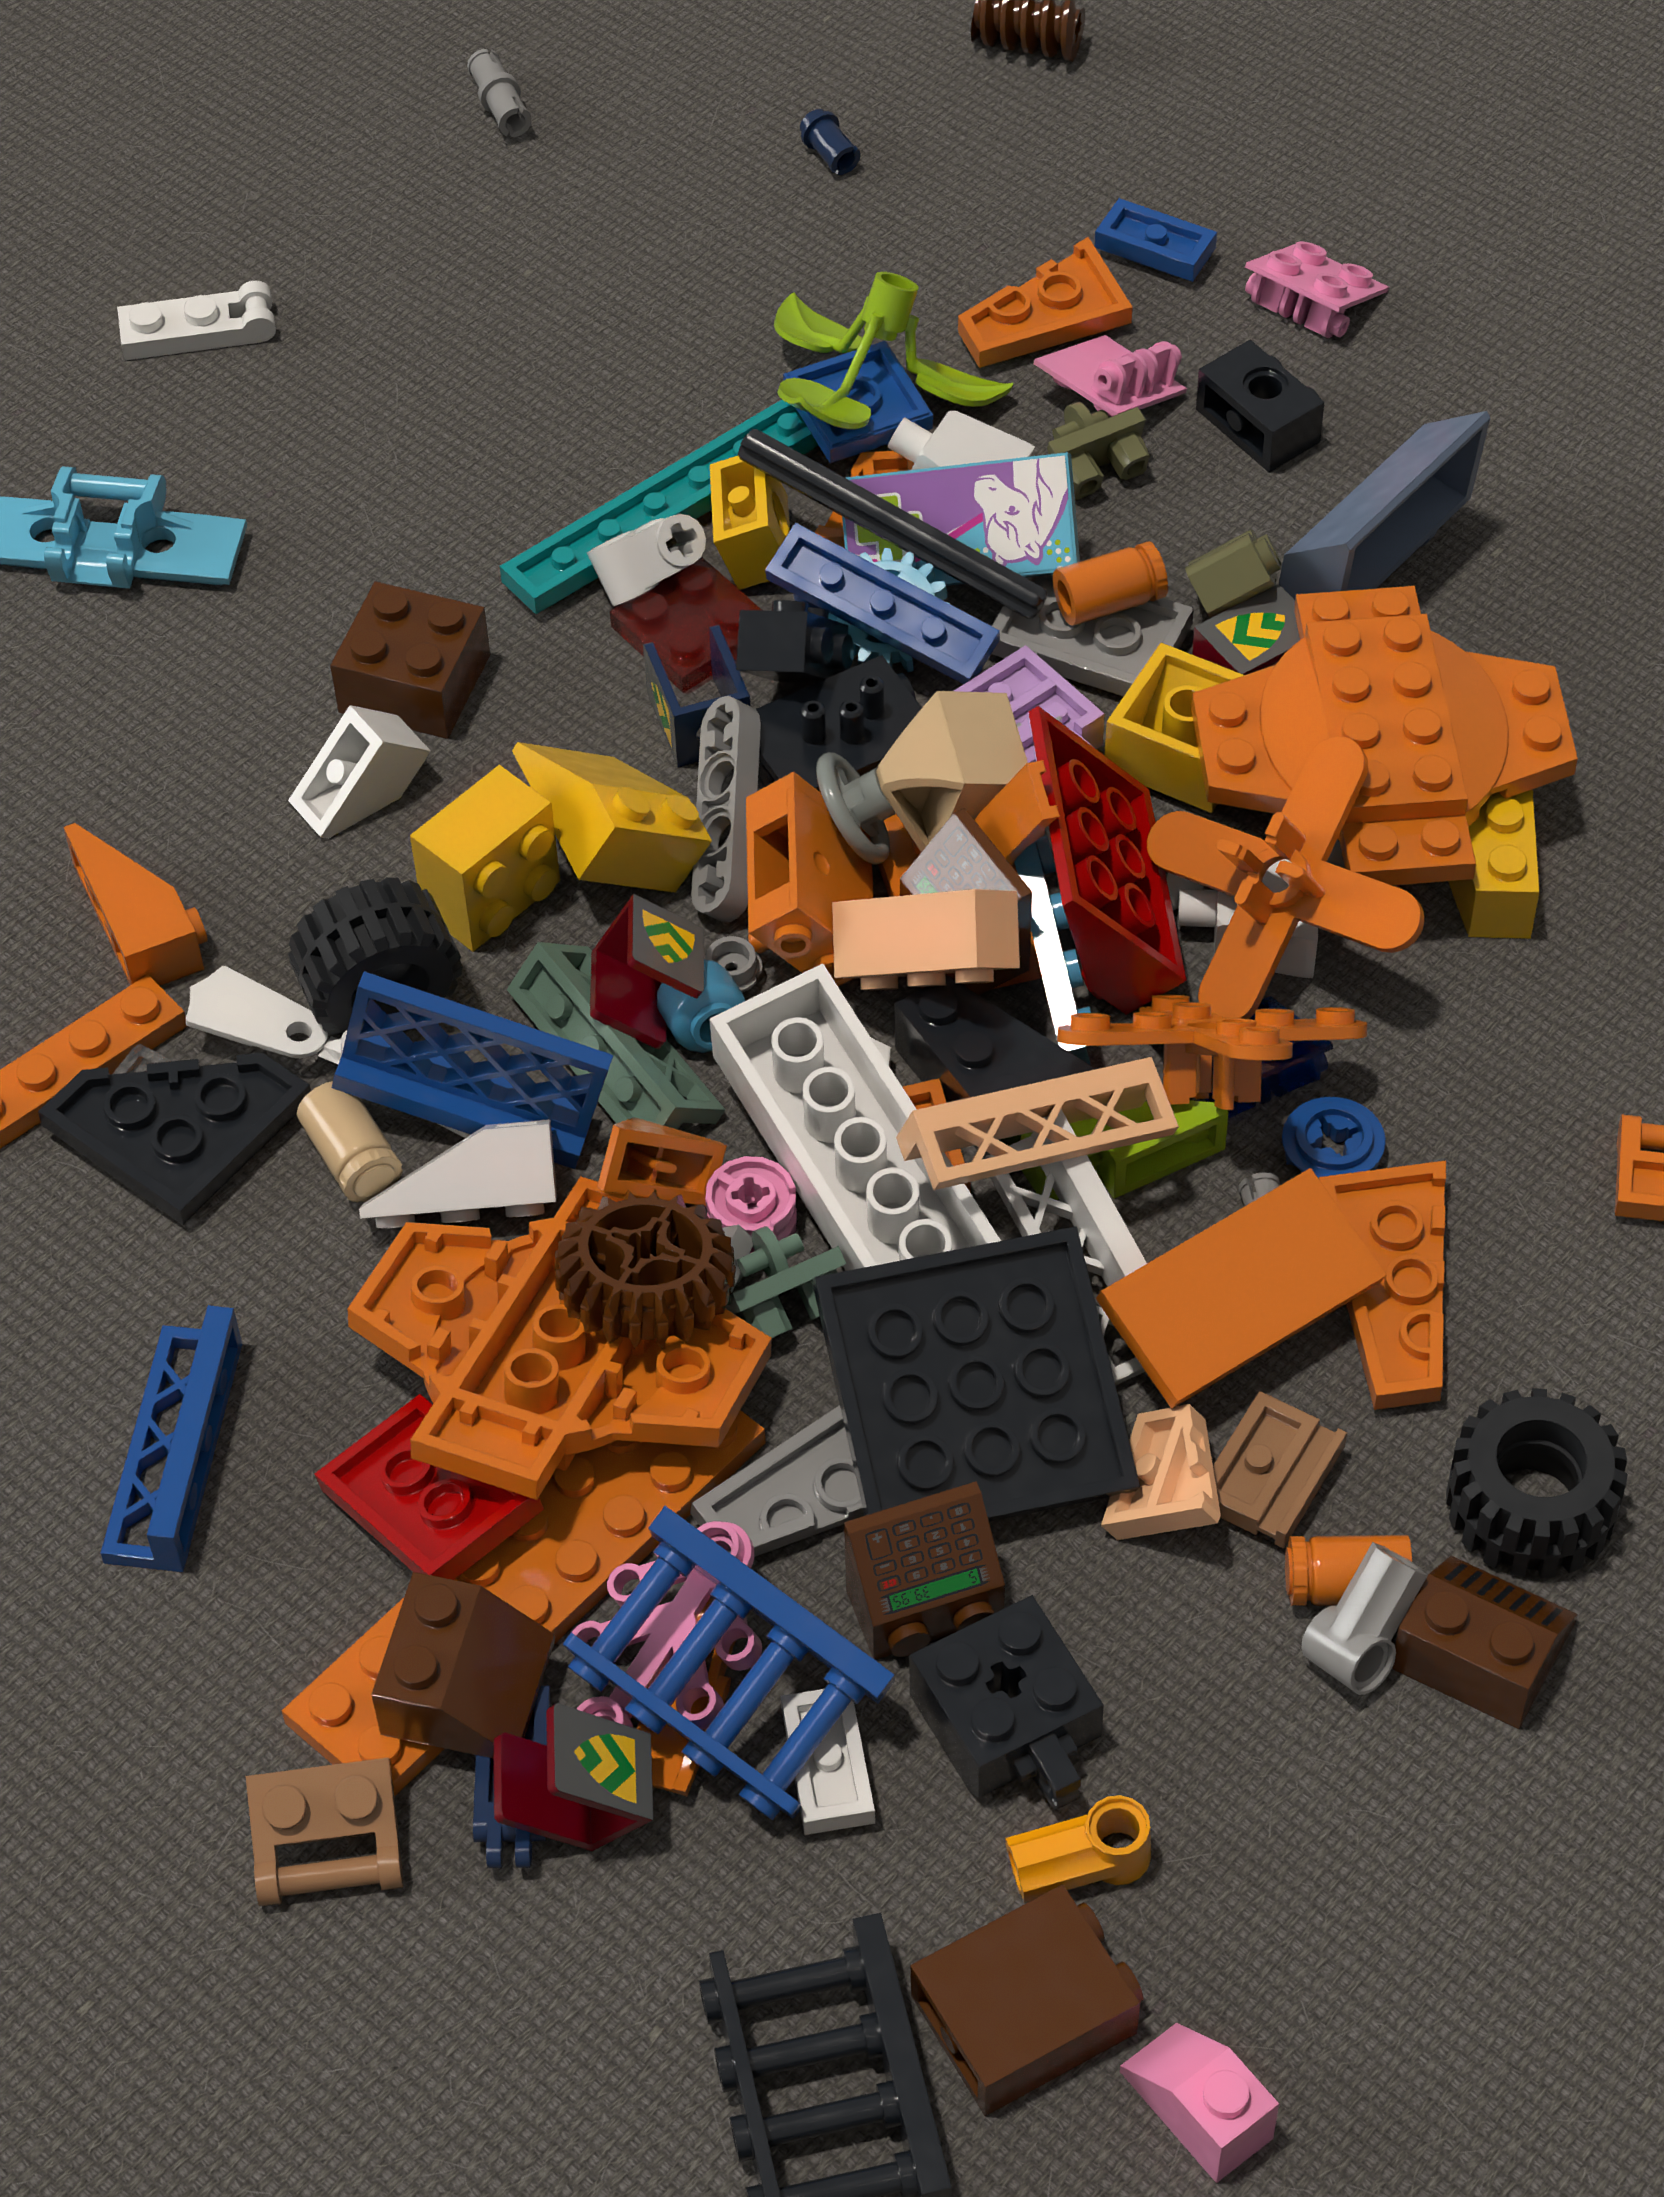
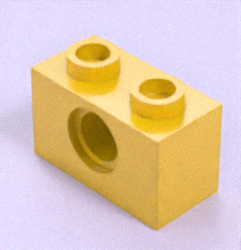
M738 456L710 464L713 542L739 590L760 583L770 582L766 579L765 569L790 532L788 495L782 483L740 460Z

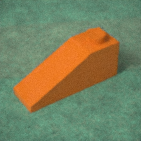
M73 823L65 826L64 831L75 870L129 984L132 985L148 974L161 986L204 970L199 945L208 942V938L197 909L193 907L185 910L173 886L78 824Z

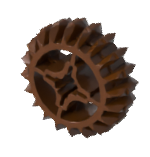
M628 1190L624 1200L619 1202L602 1196L597 1210L581 1208L576 1222L566 1223L562 1241L558 1242V1250L555 1251L556 1290L559 1291V1299L564 1301V1306L567 1308L568 1317L580 1319L585 1333L603 1329L608 1344L620 1337L629 1338L634 1349H636L641 1340H655L663 1349L669 1336L674 1335L688 1342L694 1328L710 1330L715 1315L724 1314L725 1306L729 1302V1295H731V1289L735 1285L736 1266L734 1265V1248L731 1246V1237L725 1236L721 1220L709 1219L704 1205L686 1208L681 1194L670 1201L660 1199L656 1190L652 1192L649 1198H636Z

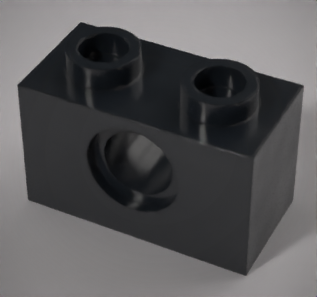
M1251 339L1199 368L1196 410L1267 472L1270 473L1320 443L1325 402L1314 389L1301 383L1283 367L1276 357L1268 355Z

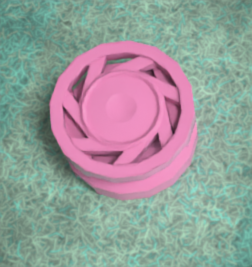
M744 1156L728 1161L714 1171L706 1185L705 1202L709 1219H720L722 1228L739 1224L751 1236L753 1231L767 1226L774 1233L778 1241L796 1232V1187L790 1173L779 1163L764 1157Z

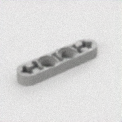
M724 696L714 701L707 709L702 720L696 808L712 842L693 866L691 890L692 903L695 909L723 923L732 922L740 917L748 905L746 797L757 792L761 729L760 715L757 710L730 696ZM734 769L729 787L721 793L726 776ZM731 824L730 834L721 848H718L723 831Z

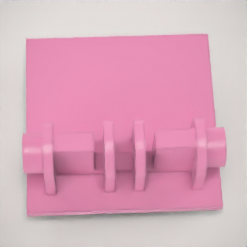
M1303 241L1296 242V244L1277 251H1272L1270 254L1246 262L1245 268L1254 271L1245 286V292L1251 295L1252 302L1275 313L1279 312L1285 318L1293 314V321L1301 325L1305 322L1304 327L1326 338H1330L1333 335L1340 338L1345 334L1350 323V318L1344 315L1345 309L1388 292L1389 286L1372 279L1373 273L1368 269L1349 263L1342 265L1326 257L1327 252L1322 247Z
M1104 335L1036 358L1033 363L1053 376L1052 378L1055 383L1061 387L1074 390L1092 402L1097 411L1104 410L1111 417L1136 407L1141 410L1185 394L1187 391L1185 386L1174 380L1178 365L1182 359L1181 352L1177 346L1166 341L1156 343L1148 348V350L1139 349L1131 352Z

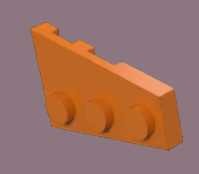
M1087 237L1074 245L1073 254L1059 263L1050 259L1037 267L1036 277L1019 287L1008 285L958 316V333L976 364L981 368L1132 323L1133 307L1092 241Z

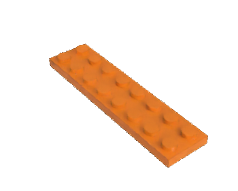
M740 1410L720 1447L617 1440L599 1448L576 1453L566 1471L556 1468L540 1494L539 1498L544 1510L455 1580L481 1585L554 1633L556 1643L608 1594L607 1581L615 1568L625 1563L638 1565L659 1545V1542L652 1537L648 1527L663 1507L667 1506L685 1520L691 1515V1505L694 1501L726 1481L766 1443L765 1429ZM404 1598L281 1710L285 1724L332 1765L389 1757L391 1759L394 1796L445 1749L380 1735L371 1694Z

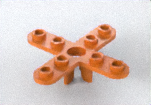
M1342 736L1330 737L1319 742L1310 751L1282 812H1276L1272 816L1265 831L1267 835L1265 840L1185 811L1168 813L1161 817L1151 828L1147 838V850L1151 860L1159 868L1173 875L1233 896L1238 904L1199 987V1003L1211 1004V1013L1225 1018L1249 1019L1252 1017L1263 999L1299 921L1387 953L1399 952L1408 948L1420 936L1424 926V911L1421 904L1412 894L1398 887L1327 862L1368 773L1367 756L1362 748L1352 739ZM1280 861L1275 872L1290 886L1281 892L1273 893L1262 883V880L1268 868Z
M1162 994L1152 996V1006L1140 1007L1139 1012L1133 1013V1023L1110 1024V1015L1072 1014L1071 1025L1058 1027L1057 1041L1064 1044L1082 1046L1164 1044L1163 1087L1170 1105L1189 1104L1190 1098L1193 1097L1196 1099L1209 1098L1212 1088L1213 1055L1212 1099L1215 1100L1214 1106L1222 1110H1233L1234 1101L1238 1103L1261 1102L1262 1060L1292 1058L1293 1043L1290 1041L1367 1037V1022L1355 1020L1354 1009L1341 1007L1317 1008L1316 1019H1294V1011L1287 1009L1255 1010V1020L1225 1018L1211 1013V1004L1190 1002V997L1185 995Z

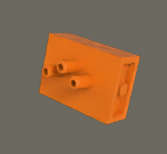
M793 771L746 797L748 942L751 943L757 953L761 954L769 949L801 973L824 964L836 985L840 986L854 978H834L832 902L872 899V864L859 857L846 842L835 825L821 792ZM860 827L861 831L870 840V836Z

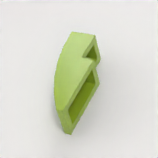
M1190 1100L1189 1104H1173L1171 1108L1179 1126L1173 1135L1088 1154L1087 1156L1100 1180L1113 1199L1225 1150L1228 1110L1215 1107V1102ZM1147 1101L1139 1108L1118 1112L1136 1123L1154 1120ZM1091 1118L1069 1124L1075 1135L1082 1137L1092 1134L1098 1120ZM1105 1125L1103 1131L1112 1130L1113 1128ZM1033 1132L1021 1134V1140L1030 1137ZM1037 1166L1021 1170L1036 1193L1042 1195L1047 1179L1042 1167ZM1052 1187L1049 1198L1058 1200L1059 1198Z

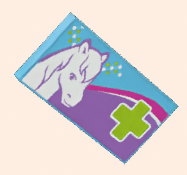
M1068 452L845 477L1023 577L1052 575L1057 568L1080 562L1071 454ZM842 516L845 549L858 556L866 552L873 562L881 561L884 548H890L893 561L901 562L907 553L906 551ZM915 557V569L918 570L927 564ZM934 567L935 579L933 582L944 581L946 586L963 584Z

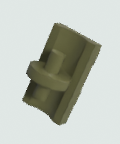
M1081 402L1066 406L1064 410L1065 424L1052 430L1054 440L1048 442L1047 450L1048 454L1066 452L1071 454L1074 496L1076 500L1095 493L1101 487L1104 476L1099 467L1111 463L1120 479L1125 480L1141 475L1146 471L1150 455L1141 438L1146 419L1138 407L1109 418L1104 410L1091 414Z

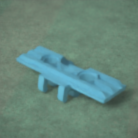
M62 466L51 489L53 501L0 496V565L47 569L51 581L130 588L133 577L230 585L247 529L246 519L162 511L166 499V479L164 475L151 474L148 480L80 474L77 473L75 467ZM75 497L128 501V503H124L117 524L90 521V519H84L80 499ZM52 529L54 541L38 542L34 540L35 536L40 532ZM156 540H169L175 543L169 550L160 553L149 552L145 549Z

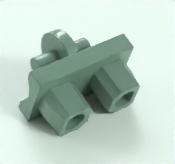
M767 1226L753 1231L752 1242L755 1251L737 1259L738 1267L744 1277L763 1269L768 1278L729 1295V1302L725 1308L734 1314H738L741 1319L773 1338L793 1329L778 1295L796 1287L810 1319L819 1317V1311L812 1285L814 1278L838 1273L836 1269L847 1263L839 1246L789 1268L787 1258L804 1251L799 1235L794 1233L778 1241L774 1233Z

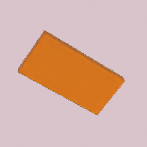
M1309 1168L1101 1290L1096 1300L1170 1408L1173 1409L1380 1284L1387 1274L1314 1171Z

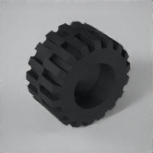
M386 877L381 882H375L373 878L360 881L359 885L348 888V886L335 891L336 895L328 900L322 899L313 906L314 911L309 915H304L298 922L297 928L299 931L291 935L289 941L291 951L288 953L290 964L317 1023L321 1024L324 1031L331 1035L340 1034L342 1037L343 1033L348 1030L357 988L364 971L442 998L454 993L458 986L456 978L462 975L461 955L432 895L427 889L421 890L420 885L411 880L401 883L399 878ZM373 1000L386 1014L400 1012L394 1006Z
M1532 1388L1530 1397H1521L1518 1390L1503 1393L1501 1405L1489 1399L1479 1406L1477 1417L1469 1415L1462 1425L1460 1438L1456 1440L1446 1490V1505L1451 1506L1449 1520L1454 1530H1464L1462 1543L1467 1549L1473 1552L1481 1548L1485 1552L1483 1562L1495 1569L1502 1562L1512 1566L1511 1575L1525 1577L1527 1569L1538 1570L1540 1579L1555 1577L1557 1567L1563 1566L1568 1573H1572L1582 1568L1585 1556L1594 1560L1603 1551L1606 1539H1611L1628 1473L1625 1472L1628 1461L1625 1448L1616 1447L1619 1435L1612 1424L1600 1426L1601 1413L1591 1405H1588L1583 1410L1574 1406L1576 1400L1574 1396L1562 1392L1560 1400L1547 1397V1389ZM1525 1469L1545 1472L1558 1479L1569 1492L1553 1497L1529 1495L1512 1486L1505 1479L1504 1475L1516 1470Z

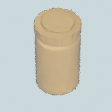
M333 1081L326 1082L314 1088L303 1098L298 1106L297 1117L348 1200L352 1202H366L399 1180L402 1174V1164L395 1152L391 1150L390 1144L361 1098L331 1088Z

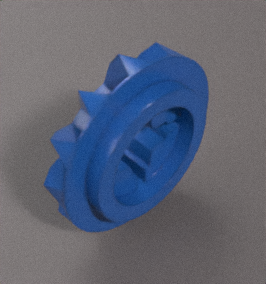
M1322 1097L1303 1103L1289 1115L1283 1127L1281 1143L1285 1150L1287 1165H1295L1300 1169L1301 1173L1311 1168L1319 1178L1377 1170L1385 1150V1133L1377 1117L1363 1105L1340 1097ZM1322 1130L1335 1143L1345 1141L1343 1156L1340 1153L1336 1154L1331 1147L1321 1149Z

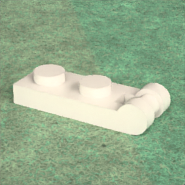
M249 281L243 284L239 291L119 306L117 309L124 360L268 341L276 333L275 318L270 311L272 307L271 290L264 282Z

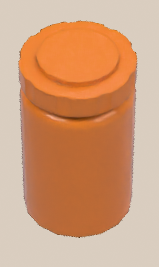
M1150 541L1137 544L1135 548L1127 547L1057 568L1053 572V588L1056 601L1062 616L1071 626L1146 604L1149 600H1160L1168 594V580L1164 562L1158 549Z
M1290 1536L1285 1552V1581L1291 1606H1306L1307 1601H1311L1313 1605L1317 1606L1337 1605L1372 1542L1385 1546L1412 1561L1409 1536H1313L1309 1541H1305L1304 1536Z

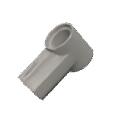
M1372 1542L1338 1604L1323 1609L1308 1625L1302 1639L1301 1649L1303 1656L1358 1695H1366L1374 1691L1384 1682L1393 1667L1396 1649L1391 1639L1428 1576L1423 1572L1424 1569L1385 1546Z

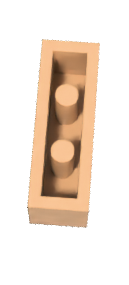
M971 889L832 902L834 978H860L861 990L898 989V977H907V987L945 986V974L955 973V983L994 982V970L1020 968L1017 891Z

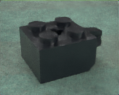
M1033 1595L909 1655L910 1697L970 1793L980 1798L1016 1779L1023 1783L1032 1778L1054 1810L1080 1798L1081 1793L1078 1789L1081 1787V1778L1070 1759L1077 1755V1748L1102 1736L1104 1704Z

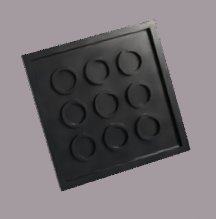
M1077 1226L814 1278L812 1285L865 1516L977 1481L982 1493L989 1522L1103 1499L1120 1493L1136 1492L1140 1487Z

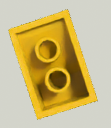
M517 742L512 750L530 787L552 803L555 835L578 880L676 892L712 842L699 817L697 808L688 797L615 757Z

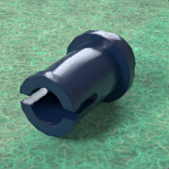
M815 109L809 112L801 121L802 142L808 148L815 149L829 165L833 173L843 175L850 172L860 161V150L841 131L839 119L835 114L823 109Z

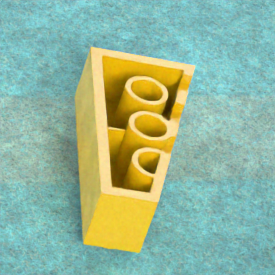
M1533 789L1506 799L1497 792L1491 794L1480 808L1479 818L1468 827L1476 860L1474 879L1448 882L1468 937L1531 939L1539 897Z

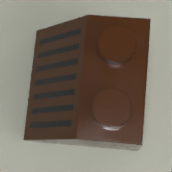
M1450 1556L1428 1574L1398 1629L1395 1645L1396 1656L1392 1669L1510 1726L1520 1729L1567 1640L1578 1614L1454 1556Z

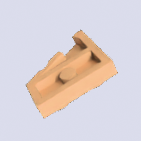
M1190 1404L1176 1406L1173 1409L1165 1408L1139 1413L1129 1443L1140 1487L1136 1492L1120 1493L1111 1496L1101 1526L1116 1540L1218 1524L1221 1513L1205 1418Z

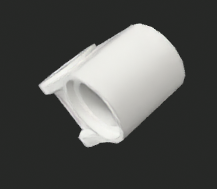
M677 514L665 519L660 518L650 521L635 530L616 536L587 552V555L612 606H616L651 590L661 580L694 564L701 558L705 550L706 537L704 529L696 519L689 515ZM673 534L677 543L669 551L666 542L672 538Z

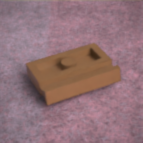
M1259 1391L1213 1465L1221 1513L1220 1518L1255 1535L1260 1531L1274 1538L1275 1545L1284 1548L1345 1448L1347 1432L1339 1428L1336 1432H1333L1319 1425L1320 1419Z

